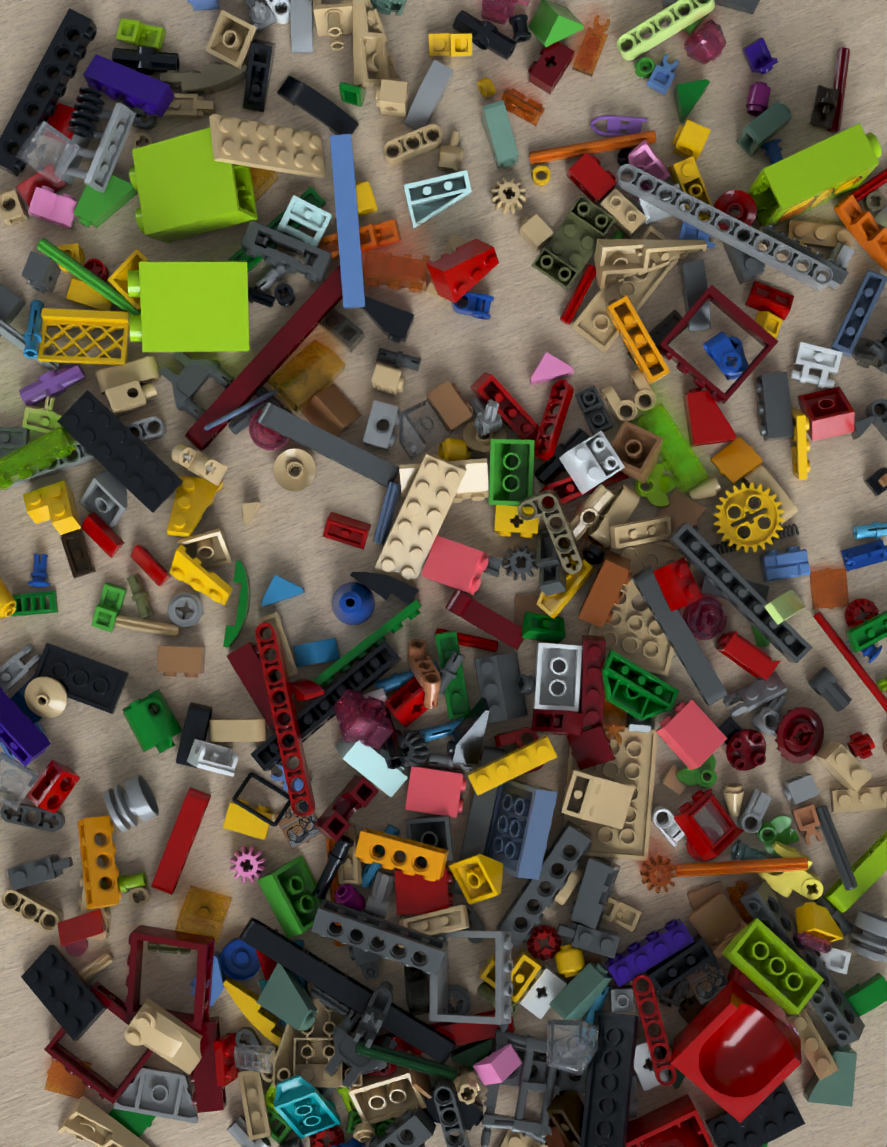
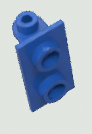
M878 540L842 550L841 555L846 572L887 561V545L884 546L883 540Z

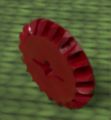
M795 707L793 710H788V714L782 715L783 720L778 723L779 728L775 731L777 738L774 741L778 743L776 749L781 752V756L787 761L804 763L818 753L824 738V727L821 718L814 710L807 707ZM799 731L804 732L798 738H795Z

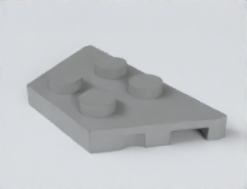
M147 1066L141 1068L113 1108L196 1124L199 1119L196 1107L193 1106L192 1092L187 1074Z

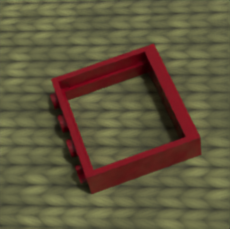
M711 285L660 343L658 348L661 350L659 353L666 360L669 361L671 359L677 364L676 368L684 375L688 373L693 377L692 381L696 386L701 389H707L710 392L709 396L715 402L720 403L721 401L724 404L779 341ZM707 300L712 302L764 347L725 393L668 346Z
M139 925L130 933L128 940L131 947L127 959L129 974L126 979V986L128 987V995L125 999L126 1017L134 1018L143 1006L140 1005L143 941L198 950L194 1014L165 1010L190 1028L202 1030L209 1022L215 937Z
M97 982L91 989L106 1005L108 1010L129 1025L133 1018L126 1017L127 1008L125 1007V1002L101 983ZM62 1027L44 1049L52 1056V1060L62 1063L68 1073L76 1074L82 1079V1083L86 1087L95 1089L99 1092V1096L102 1099L105 1098L113 1104L153 1053L152 1050L147 1049L118 1088H116L59 1043L67 1033Z

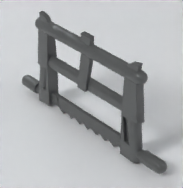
M508 1024L499 1025L500 1029H497L496 1032L497 1045L494 1052L511 1043L514 1048L525 1049L515 1117L495 1113L499 1083L490 1084L486 1087L489 1091L485 1095L487 1100L484 1102L487 1108L486 1112H484L481 1126L484 1127L480 1142L482 1147L489 1146L491 1128L512 1129V1132L537 1133L541 1138L546 1137L547 1134L552 1135L549 1125L550 1116L546 1109L553 1100V1094L559 1095L560 1086L555 1085L559 1056L563 1053L566 1046L561 1045L560 1040L557 1039L550 1042L531 1037L530 1035L525 1037L506 1031ZM534 1051L551 1054L546 1083L529 1082ZM528 1090L544 1092L540 1122L524 1119Z

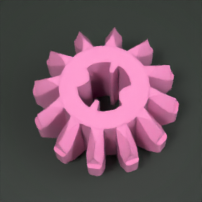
M245 845L242 846L241 852L238 850L234 851V855L237 858H230V862L236 864L230 867V871L237 870L234 878L237 879L242 875V883L246 882L247 877L251 883L255 881V876L260 879L262 877L260 871H265L267 868L265 865L260 864L267 860L266 857H258L261 855L262 850H258L255 854V846L253 845L250 847L249 852ZM247 859H249L250 864L253 865L249 869H247L246 864L243 863Z

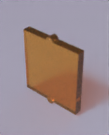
M826 568L820 571H810L813 609L829 608L832 610L834 607L849 605L846 569L830 570V568Z
M77 1059L88 1070L91 1069L92 1063ZM52 1060L51 1067L47 1070L48 1078L45 1090L80 1099L85 1090L82 1079L76 1074L68 1073L64 1068L65 1066L59 1061Z

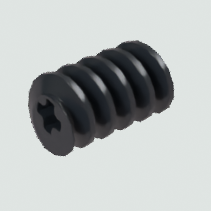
M81 87L79 89L80 95L76 98L78 103L74 104L75 111L71 113L72 119L69 120L68 125L70 127L67 130L80 137L94 138V134L89 130L97 129V126L92 121L99 122L100 119L95 116V113L102 114V110L97 105L104 106L105 102L100 99L102 95L98 91Z

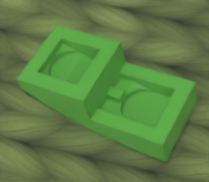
M109 582L104 584L100 602L96 606L91 626L113 632L127 588Z

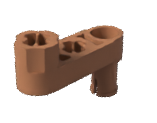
M412 639L408 643L407 662L425 692L424 706L432 709L433 702L435 709L438 706V693L441 689L440 673L427 653V642L420 639Z

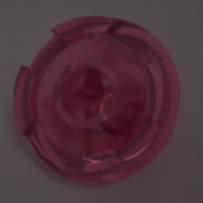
M712 19L703 24L704 28L700 29L696 34L692 33L684 43L687 56L703 65L711 60H716L722 54V50L727 43L721 25H717Z
M262 409L257 411L249 424V434L252 441L259 448L268 451L284 447L290 439L256 422Z
M703 597L687 605L683 612L684 621L692 634L698 639H712L718 633H722L726 627L727 616H724V611L721 607L723 605L714 598Z

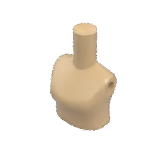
M452 131L449 145L440 147L438 170L450 173L459 172V166L464 157V150L458 147L459 132Z

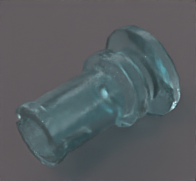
M736 839L732 846V860L737 858L739 860L766 859L765 851L751 848L746 843L742 844L740 839Z

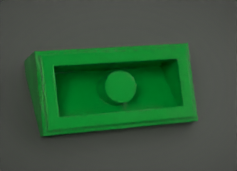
M526 611L521 636L525 639L558 644L566 637L564 620L561 617L553 619L549 615Z

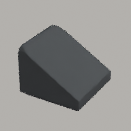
M872 415L854 421V432L851 433L853 440L859 438L875 420V416Z

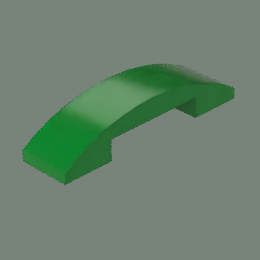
M236 561L233 582L241 583L235 626L226 625L223 647H231L243 630L249 612L250 581L247 569L242 561Z

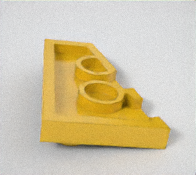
M794 407L791 408L794 436L791 440L795 445L791 447L793 475L798 480L808 479L807 473L811 469L809 459L807 460L810 442L806 438V430H809V419Z
M180 475L184 482L176 490L167 527V535L190 537L201 521L203 513L214 501V496L223 487V481L217 486L204 478Z
M570 551V560L568 564L572 563L573 566H576L578 560L574 561L572 559V551ZM583 559L582 568L579 572L575 574L566 572V592L546 596L542 591L536 605L554 619L596 569Z
M180 544L176 549L169 573L177 580L192 586L194 590L207 595L214 602L225 606L230 599L233 588L214 572H207L200 565L202 562L197 557L192 559L185 553L186 548Z

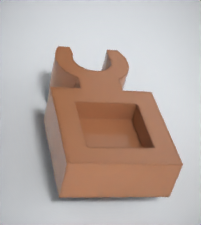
M811 803L791 810L798 831L805 830L803 836L805 843L811 845L809 838L813 834H815L817 841H822L821 834L815 829L816 826L820 825L814 804Z

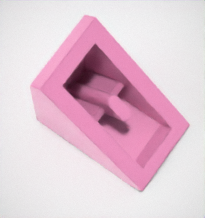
M546 352L530 379V385L571 376L574 372L573 367Z
M509 1043L475 1063L473 1068L483 1084L490 1085L502 1083L522 1064V1060L512 1044Z

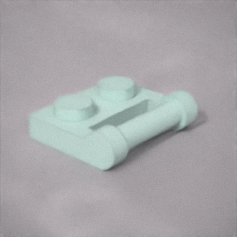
M293 195L278 225L277 231L286 233L318 248L333 215ZM291 219L315 231L314 238L289 226V220Z

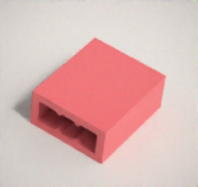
M436 536L421 576L474 596L475 591L480 587L482 572L488 566L489 555L475 548Z
M693 700L685 703L681 701L673 708L675 712L671 716L667 715L659 722L660 727L655 732L690 770L699 768L727 738Z
M419 765L411 766L405 810L457 818V813H462L464 800L460 799V793L465 791L467 778H463V772L448 771L446 769Z

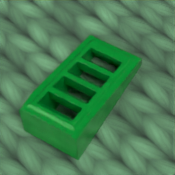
M340 82L339 89L342 102L362 107L366 91L359 86Z
M56 591L12 595L17 604L16 610L11 617L58 612ZM45 596H49L50 609H46ZM36 597L40 599V610H37ZM27 598H30L31 610L29 611L27 606ZM18 599H21L22 611H19Z

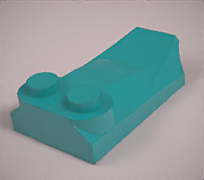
M300 1075L277 1083L273 1102L274 1108L300 1139L341 1124L340 1115L336 1112L335 1103L325 1099L314 1086Z

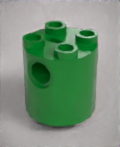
M160 689L150 693L143 699L140 698L130 703L129 706L122 709L123 715L143 752L153 747L157 748L159 754L175 746L172 737L183 731Z

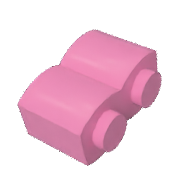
M47 186L36 187L28 214L71 230L75 217L73 212L78 204L75 201L76 198L65 193L62 196L54 193L55 190Z

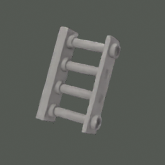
M116 102L113 111L104 110L103 106L97 105L102 110V114L95 113V116L109 120L105 131L89 130L94 134V138L101 139L97 151L86 149L90 138L73 134L69 144L67 143L54 174L56 177L69 185H72L75 177L85 179V184L97 192H105L136 116L135 112ZM83 157L93 159L89 171L78 169Z

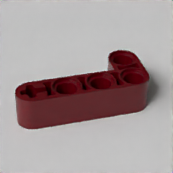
M455 589L445 606V609L517 651L525 639L521 636L522 627L480 604L458 589Z

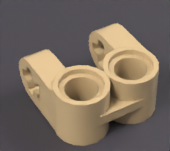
M639 369L628 374L637 392L631 397L621 401L611 385L600 390L615 420L621 424L624 421L631 422L649 412L656 404L655 394ZM639 397L648 398L649 406L644 407L640 405ZM627 407L631 412L630 417H623L620 413V408Z
M178 444L173 449L172 460L219 486L228 466L184 444Z

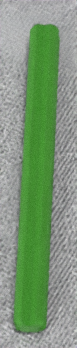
M42 238L37 244V249L119 308L129 312L130 315H141V310H137L119 291L51 242Z

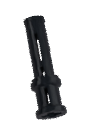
M342 835L335 842L332 850L328 852V862L312 892L313 896L318 894L316 897L323 900L326 898L340 865L344 864L347 860L348 850L354 845V841L348 836Z

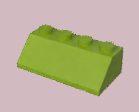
M755 918L735 935L722 952L732 964L787 1014H799L824 981L815 970L758 918Z

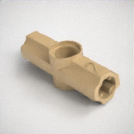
M600 484L585 502L580 503L576 507L575 514L569 520L576 541L580 539L589 527L597 524L599 515L616 497L603 484ZM592 511L589 517L583 518L584 513ZM563 537L567 542L571 544V541L567 537Z
M462 1066L459 1073H457V1077L453 1080L459 1100L468 1105L475 1102V1097L478 1095V1091H481L475 1070Z

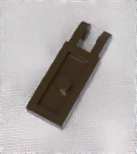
M81 528L74 530L75 533H66L60 537L75 579L96 572Z

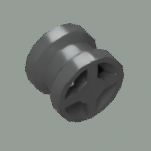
M489 555L488 566L483 572L499 577V568L504 564V561Z

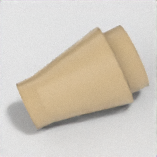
M708 476L693 488L688 489L693 501L718 496L717 493L722 492L716 476L711 478Z
M725 784V789L722 791L727 814L731 817L740 816L744 796L742 784Z

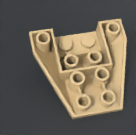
M308 994L318 1010L315 1015V1022L308 1030H297L287 1023L273 1062L272 1087H276L278 1082L296 1075H300L315 1088L345 1087L342 1085V1082L351 1070V1067L343 1062L333 1077L324 1070L335 1054L333 1028L340 1025L345 1017L338 1014L337 1010H332L321 1003L320 999H315ZM362 1075L359 1076L352 1087L362 1086Z

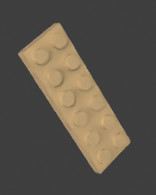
M213 114L209 117L214 161L320 179L326 176L321 134Z
M652 226L641 237V239L669 240ZM680 258L670 261L669 265L645 274H634L626 277L623 282L618 283L615 281L607 284L606 288L599 290L573 323L571 329L605 354L620 335L606 312L607 307L627 295L635 311L638 312Z
M428 452L425 453L374 565L375 571L414 586L465 476L466 468Z

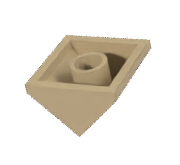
M220 528L177 540L178 545L182 544L186 548V554L192 559L197 557L202 562L200 565L205 570L232 563L224 530Z

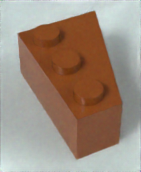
M608 549L606 550L605 558L601 567L597 570V575L579 610L578 618L600 628L603 627L605 622H610L614 613L611 609L614 603H619L623 592L620 590L623 584L627 585L632 576V573L629 572L630 559Z

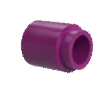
M755 82V84L750 85L746 102L749 115L759 116L767 110L771 88L767 86V83Z
M343 884L337 889L335 901L338 904L358 911L364 909L365 900L363 895L351 884Z

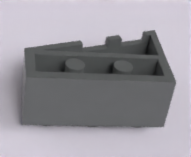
M596 856L589 858L583 880H581L577 889V900H574L570 909V913H572L571 920L593 929L599 928L620 870V865Z

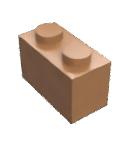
M447 380L428 393L427 399L452 433L472 419L473 415L471 412H473V409L467 400L462 401L459 396L461 391L455 383L450 384Z
M158 645L157 672H163V676L176 677V673H185V677L198 678V674L204 673L205 647Z

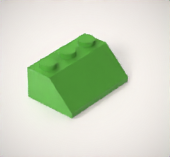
M490 439L488 505H519L523 499L533 496L534 440Z
M302 855L257 880L287 938L302 934L313 926L322 900L316 898L318 894L316 896L312 894L317 883Z

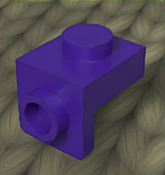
M758 38L742 48L752 72L765 74L773 69V65L778 63L777 58L771 57L764 38Z

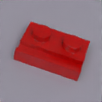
M227 1033V1036H222L213 1042L217 1086H227L235 1078H238L239 1063L235 1041L236 1033Z

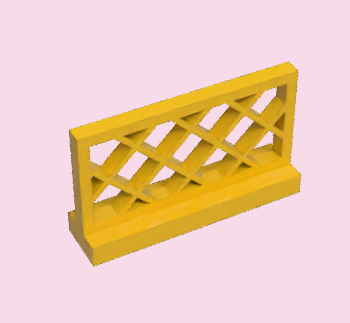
M42 308L41 317L43 322L41 329L42 340L38 353L39 362L126 365L130 332L129 312ZM48 326L58 327L61 330L52 338L47 334ZM73 327L80 328L82 332L74 339L67 333ZM95 328H100L104 333L94 340L89 332ZM116 329L124 330L123 336L117 341L110 335ZM65 335L70 342L60 348L55 341ZM84 336H87L92 342L82 349L77 342ZM108 336L113 344L104 350L98 343ZM51 344L58 349L53 355H45V349ZM73 345L80 351L75 356H67L65 353ZM94 346L101 351L96 357H89L86 354ZM118 347L122 351L121 359L111 358L108 353Z

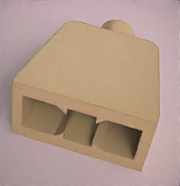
M138 380L105 390L110 409L117 418L147 406L146 399L157 395L153 382L141 386ZM133 394L137 395V397L131 398L130 396Z

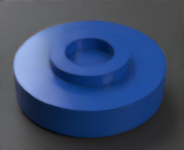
M239 937L228 942L221 952V967L224 973L234 980H248L255 976L261 967L256 949L243 942Z

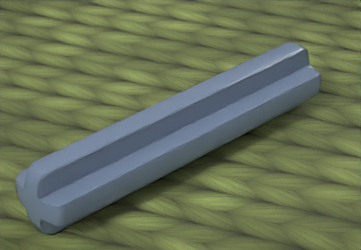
M389 482L373 539L375 543L384 545L391 526L401 484L397 482Z

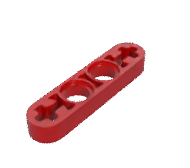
M564 379L556 381L552 387L534 443V455L542 461H547L554 455L574 393L573 386ZM560 406L559 412L553 415L554 408ZM554 425L552 433L547 435V429Z

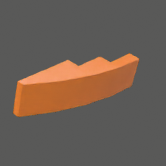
M853 194L847 195L834 210L862 248L887 272L886 227L879 228L870 211L863 212Z
M395 219L359 228L361 253L402 241L397 220ZM338 233L322 237L318 248L331 253L332 260L339 258Z

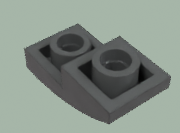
M595 386L575 394L592 435L613 428V424Z

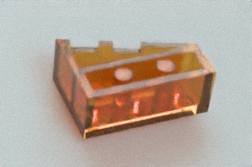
M366 252L363 281L366 282V285L372 287H379V284L387 285V288L392 290H400L401 287L407 288L413 293H421L427 289L429 270L426 262L430 261V256L423 255V260L411 259L412 255L404 254V257L392 256V253Z

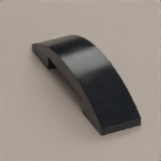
M288 76L277 92L283 99L294 106L297 105L329 127V130L335 135H352L359 126L340 107L294 77Z

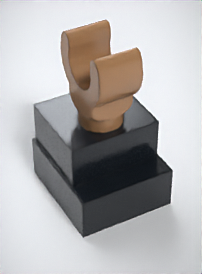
M886 467L880 468L864 481L875 496L887 490Z

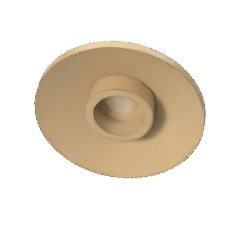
M475 420L467 424L463 430V440L466 445L478 452H490V439H506L504 428L483 436L479 435L475 427Z
M296 448L282 452L276 458L273 466L276 482L283 489L292 492L308 488L313 483L317 472L312 456L306 451ZM294 467H298L300 470L297 475L292 474Z
M37 677L27 685L25 690L27 706L34 714L40 717H56L66 708L68 701L67 692L64 686L52 677ZM40 697L45 698L46 703L43 702Z

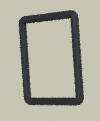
M253 772L248 774L232 798L234 803L273 827L278 825L291 805L289 794ZM251 777L288 799L274 822L237 799Z

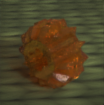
M661 855L657 856L656 862L652 856L649 857L651 864L648 865L646 862L642 864L647 870L640 871L642 876H646L641 882L643 884L648 883L647 889L649 891L654 887L656 893H660L661 887L665 892L669 891L667 884L669 883L671 886H674L675 883L671 878L678 877L676 873L672 872L676 869V866L674 864L669 865L671 861L669 858L663 861ZM660 869H662L661 873L663 876L661 878L658 876L656 879L655 871L658 870L660 872Z

